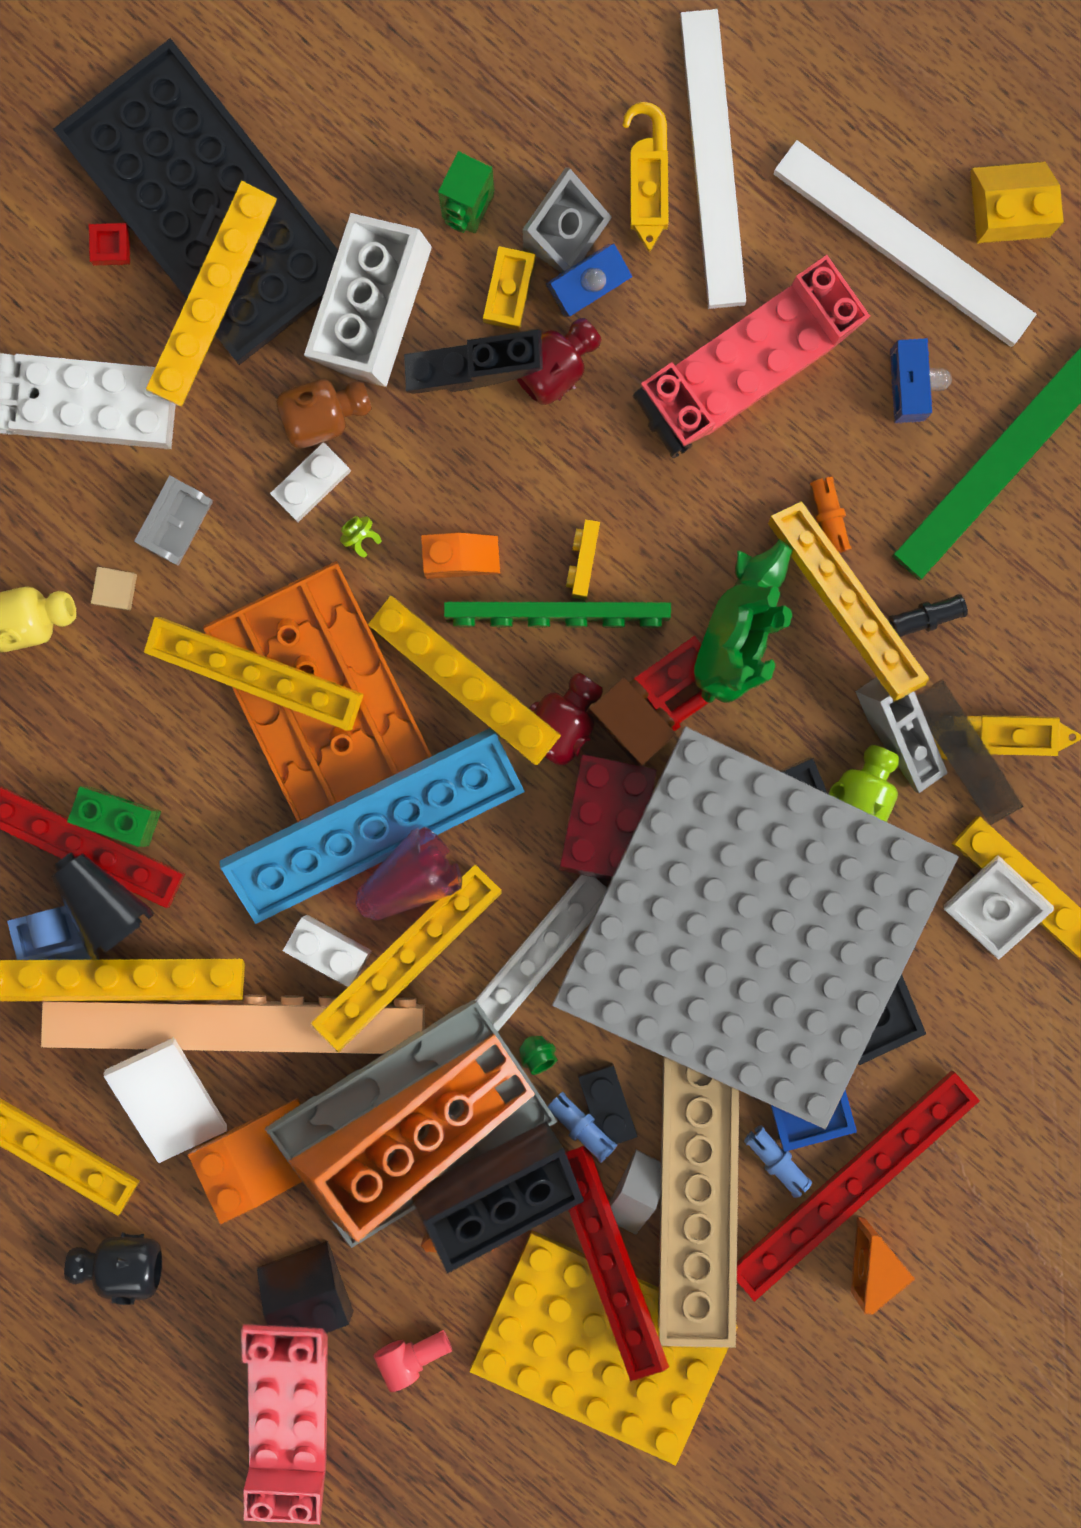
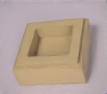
M97 567L91 604L131 611L137 574Z

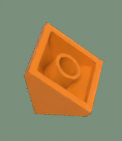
M858 1217L851 1293L863 1312L873 1315L915 1279L866 1218Z

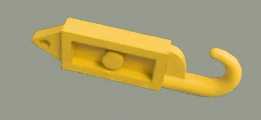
M640 102L631 106L623 118L624 128H628L632 118L638 114L648 115L652 120V138L638 141L632 146L630 152V230L636 231L647 251L651 252L662 231L668 229L667 122L665 114L658 106L653 103ZM651 238L653 241L648 242L646 239Z
M951 715L940 718L930 728L941 758L951 760L953 754L944 751L939 745V737L946 730L966 731V739L969 746L974 752L980 754L1058 756L1059 751L1081 740V734L1061 723L1059 717ZM1075 734V738L1070 740L1069 735Z

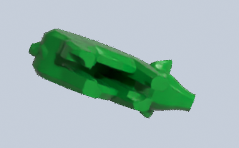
M781 539L772 548L754 557L737 551L735 575L738 579L735 586L728 589L719 599L708 624L694 667L696 686L702 689V698L706 702H713L715 699L723 703L732 702L743 696L750 689L757 688L772 678L776 667L774 660L761 661L766 651L768 634L776 633L788 627L792 618V611L785 605L777 607L780 596L779 587L786 578L790 557L793 552Z

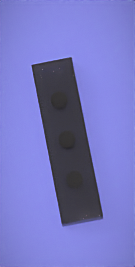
M944 679L916 694L934 739L988 823L992 825L1024 807L1021 799Z

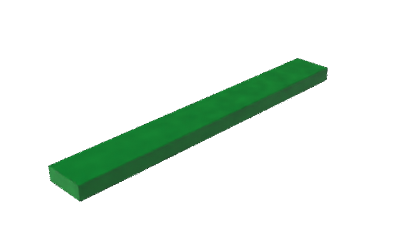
M1081 347L892 555L916 579L921 580L1081 403Z

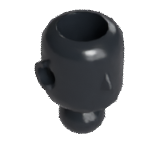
M122 1232L121 1237H108L104 1239L97 1247L96 1253L89 1252L83 1247L69 1250L65 1260L64 1276L66 1281L71 1284H81L86 1280H91L96 1293L102 1298L112 1299L111 1303L134 1305L135 1300H145L156 1293L162 1271V1250L157 1241L144 1238V1234L130 1235Z

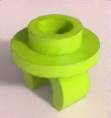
M355 516L347 521L341 529L343 534L340 542L345 547L352 546L353 550L363 558L367 556V553L361 547V542L364 538L371 537L378 545L382 541L380 536L371 529L372 521L368 516L362 518Z

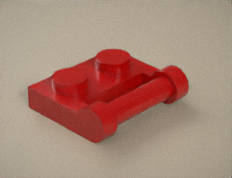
M695 635L634 678L648 692L649 696L646 699L656 711L661 707L673 719L675 725L671 728L674 732L681 728V722L710 703L702 698L701 690L673 711H670L665 704L667 700L695 681L694 667L701 647V643Z

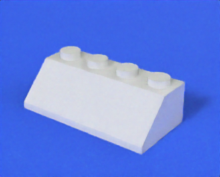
M350 213L304 353L306 358L353 379L383 387L387 386L432 248L419 229Z

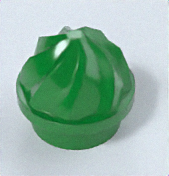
M543 1036L528 1037L520 1047V1058L523 1068H528L532 1075L540 1074L551 1068L558 1060L554 1054L556 1051L554 1044L544 1039Z

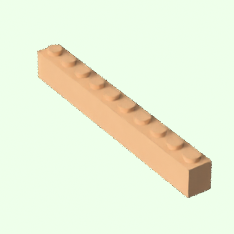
M244 995L243 1001H43L41 1047L150 1049L171 1038H175L181 1050L338 1053L310 1024L338 996H320L319 1002H304V996L299 995L281 996V1002L266 1001V995ZM394 998V1004H388L339 1053L385 1054L407 1038L425 1029V1004H416V998Z

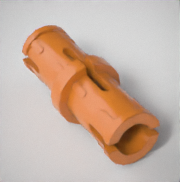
M826 477L824 481L821 478L811 482L810 486L812 487L818 515L816 516L817 523L822 525L823 532L839 553L851 550L852 547L849 543L843 520L846 513L844 508H840L834 485V477Z

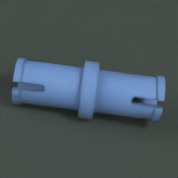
M564 1092L558 1095L559 1098L556 1097L549 1104L548 1108L570 1131L569 1136L574 1141L578 1139L602 1163L606 1159L605 1157H608L615 1150L617 1144L593 1123L594 1117L590 1114L585 1115Z
M762 1125L756 1127L755 1131L757 1134L755 1135L751 1131L746 1136L744 1142L765 1163L764 1169L770 1175L775 1174L794 1198L800 1197L802 1193L799 1189L801 1188L806 1192L812 1185V1181L791 1160L792 1154L789 1151L784 1152Z

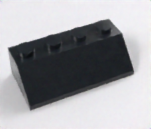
M546 1121L430 1181L411 1197L447 1274L584 1202L565 1150Z

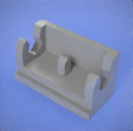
M169 475L134 542L179 566L213 500L206 497L202 492Z

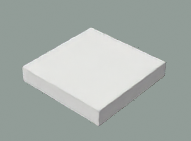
M999 855L990 861L944 904V910L998 960L1054 911L1053 905Z

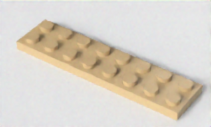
M664 1056L662 1073L658 1337L661 1346L736 1347L739 1090Z

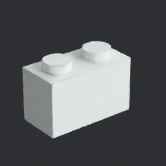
M309 915L301 917L283 949L285 953L347 987L357 979L372 952L369 948Z

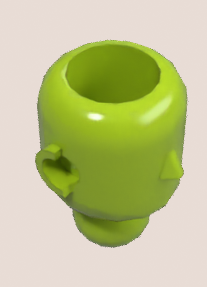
M871 745L864 753L865 764L862 771L857 769L847 770L843 773L839 782H836L831 787L829 795L887 822L898 796L897 789L894 785L887 782L889 774L897 768L899 756L880 746Z

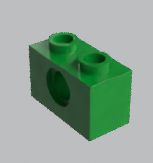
M460 151L457 152L438 191L442 218L445 219V223L450 228L462 233L468 230L476 234L495 195L493 167Z
M79 786L67 822L137 847H146L150 845L161 811L94 787Z

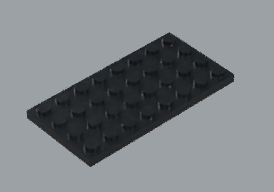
M171 38L53 129L186 299L210 250L196 243V238L210 206L213 205L227 212L241 181L277 198L276 204L262 232V235L268 239V245L264 247L257 243L253 255L261 258L259 265L248 263L215 334L238 365L246 361L322 301L338 249Z

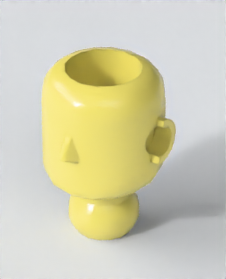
M29 586L0 592V652H9L46 643L52 636L53 624L59 627L72 624L76 619V607L71 595L64 591H57L51 593L48 598H45L41 592Z

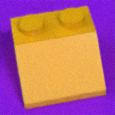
M1046 162L978 167L970 170L977 243L1051 237L1064 223L1060 184Z

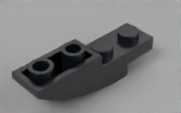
M536 329L467 340V345L404 354L406 391L411 394L445 389L450 392H458L495 385L538 372L543 369L541 331Z

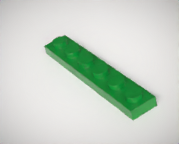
M444 602V617L446 621H453V627L459 628L475 627V621H490V627L495 628L513 627V621H528V627L531 628L550 627V621H565V627L585 628L587 627V621H602V627L623 628L625 627V621H640L641 628H661L662 621L668 622L671 618V602Z

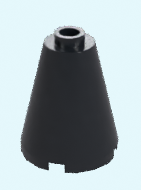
M71 852L53 865L57 871L51 876L92 961L100 955L96 949L101 947L104 952H107L140 927L142 921L139 917L142 914L148 919L155 914L148 905L83 853L76 858Z

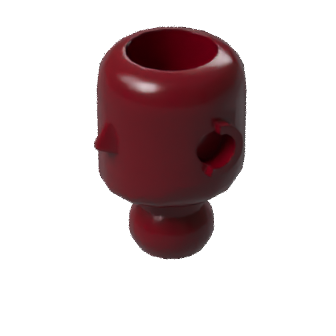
M585 318L575 320L565 336L554 330L542 333L543 369L516 380L525 392L541 405L551 404L557 399L559 401L562 400L564 394L577 388L575 384L582 378L585 372L582 356L585 353L595 351L600 346L602 340L600 334Z
M580 672L575 673L570 678L569 689L564 696L551 692L545 695L540 702L536 701L529 707L531 711L561 735L544 756L552 763L560 766L570 763L575 756L578 757L580 754L579 750L583 744L591 740L589 736L594 728V720L586 711L592 703L597 702L601 698L603 693L601 686Z

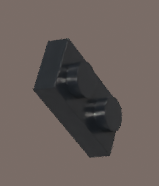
M612 1063L578 1075L590 1114L595 1118L593 1123L616 1144L637 1138L638 1136L614 1064Z

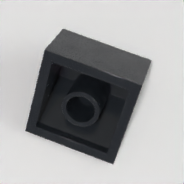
M328 1241L257 1268L263 1315L267 1326L323 1329L325 1333H329L349 1325L354 1310Z

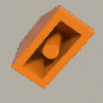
M469 533L421 535L423 570L426 579L500 574L498 536Z

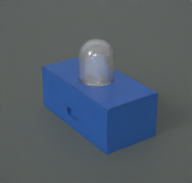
M612 243L607 244L546 283V286L563 316L570 317L633 276L616 245Z
M928 338L897 340L890 349L894 423L923 422L932 414L931 391L946 390L952 383V375L945 368H929Z

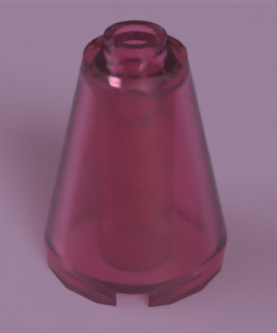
M418 827L404 838L357 889L356 907L364 917H370L372 920L378 921L451 896L462 888L460 869L457 862L452 866L450 865L445 856L450 850L440 837L427 827H423L420 830Z

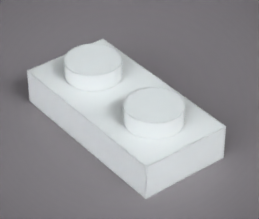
M323 442L270 494L299 522L351 470Z

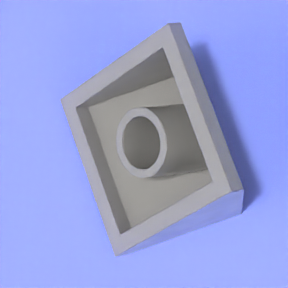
M565 168L524 226L523 247L563 273L583 260L612 216L570 168Z

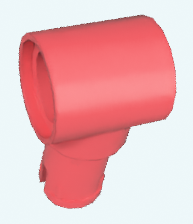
M442 1330L414 1345L412 1342L405 1344L404 1340L394 1341L379 1349L373 1357L389 1392H396L414 1383L419 1378L418 1372L423 1370V1366L451 1353L452 1346L445 1331Z

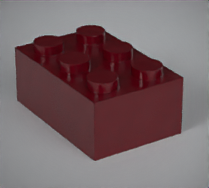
M582 754L559 865L560 871L612 880L652 796L657 769Z

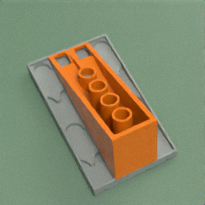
M472 1000L465 1005L459 1006L423 1031L407 1038L362 1069L354 1071L318 1096L308 1099L264 1129L347 1245L352 1248L416 1209L411 1197L430 1181L545 1121L549 1126L558 1121L478 1002Z

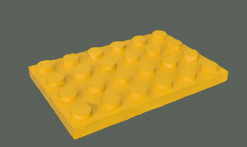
M531 1230L470 1366V1373L676 1466L729 1347L662 1346L669 1368L663 1372L630 1382L585 1254ZM637 1278L658 1335L659 1288Z

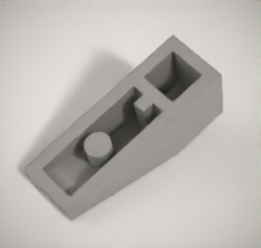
M877 677L855 691L869 724L885 748L899 756L898 767L915 792H922L948 773L915 692L894 702Z

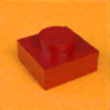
M126 223L89 224V261L93 266L130 265V230Z

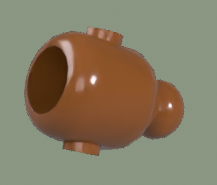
M319 379L282 392L276 400L277 409L288 440L296 448H306L334 439L345 431V417L351 415L364 416L372 410L366 388L361 381L350 382L345 389L335 391L333 384L329 380Z

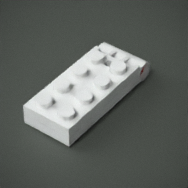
M0 353V434L171 449L175 404L146 391V387L156 367Z

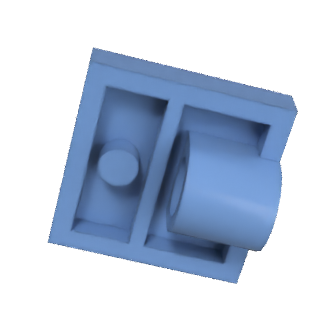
M65 906L7 921L17 960H92L88 956Z

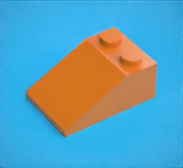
M299 1098L196 1146L188 1154L220 1224L258 1207L302 1182L264 1129L301 1105Z

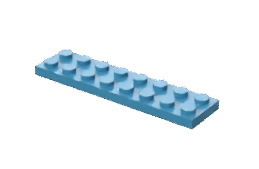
M489 728L220 860V868L251 918L257 924L525 791L496 732Z

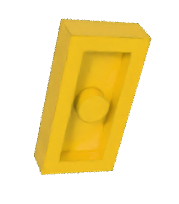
M498 246L483 315V323L520 330L535 254Z
M585 519L584 530L576 528L572 551L579 552L577 566H569L566 583L567 588H573L572 598L587 599L600 526L598 521Z

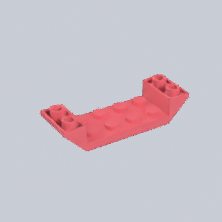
M826 255L798 274L790 287L676 366L671 362L642 382L641 386L682 445L686 446L711 434L828 353L868 320L870 315L831 259Z
M243 1325L242 1363H248L249 1470L244 1486V1521L320 1524L327 1453L328 1336L323 1329Z

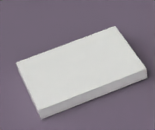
M171 1038L104 1071V1078L158 1163L227 1131L226 1122L175 1038Z

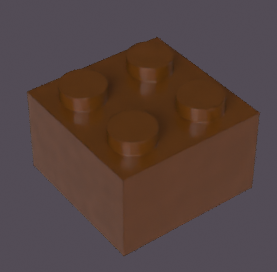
M623 677L589 709L588 713L637 766H642L676 735L671 728L675 725V722L661 707L655 711L645 700L649 696L648 692L635 679L629 683Z

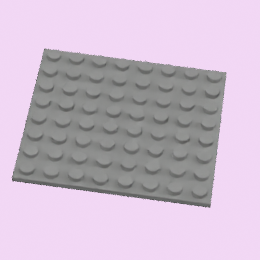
M684 727L552 1006L826 1129L959 856L692 729Z

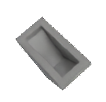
M637 1149L609 1201L617 1225L635 1235L656 1210L661 1195V1162Z

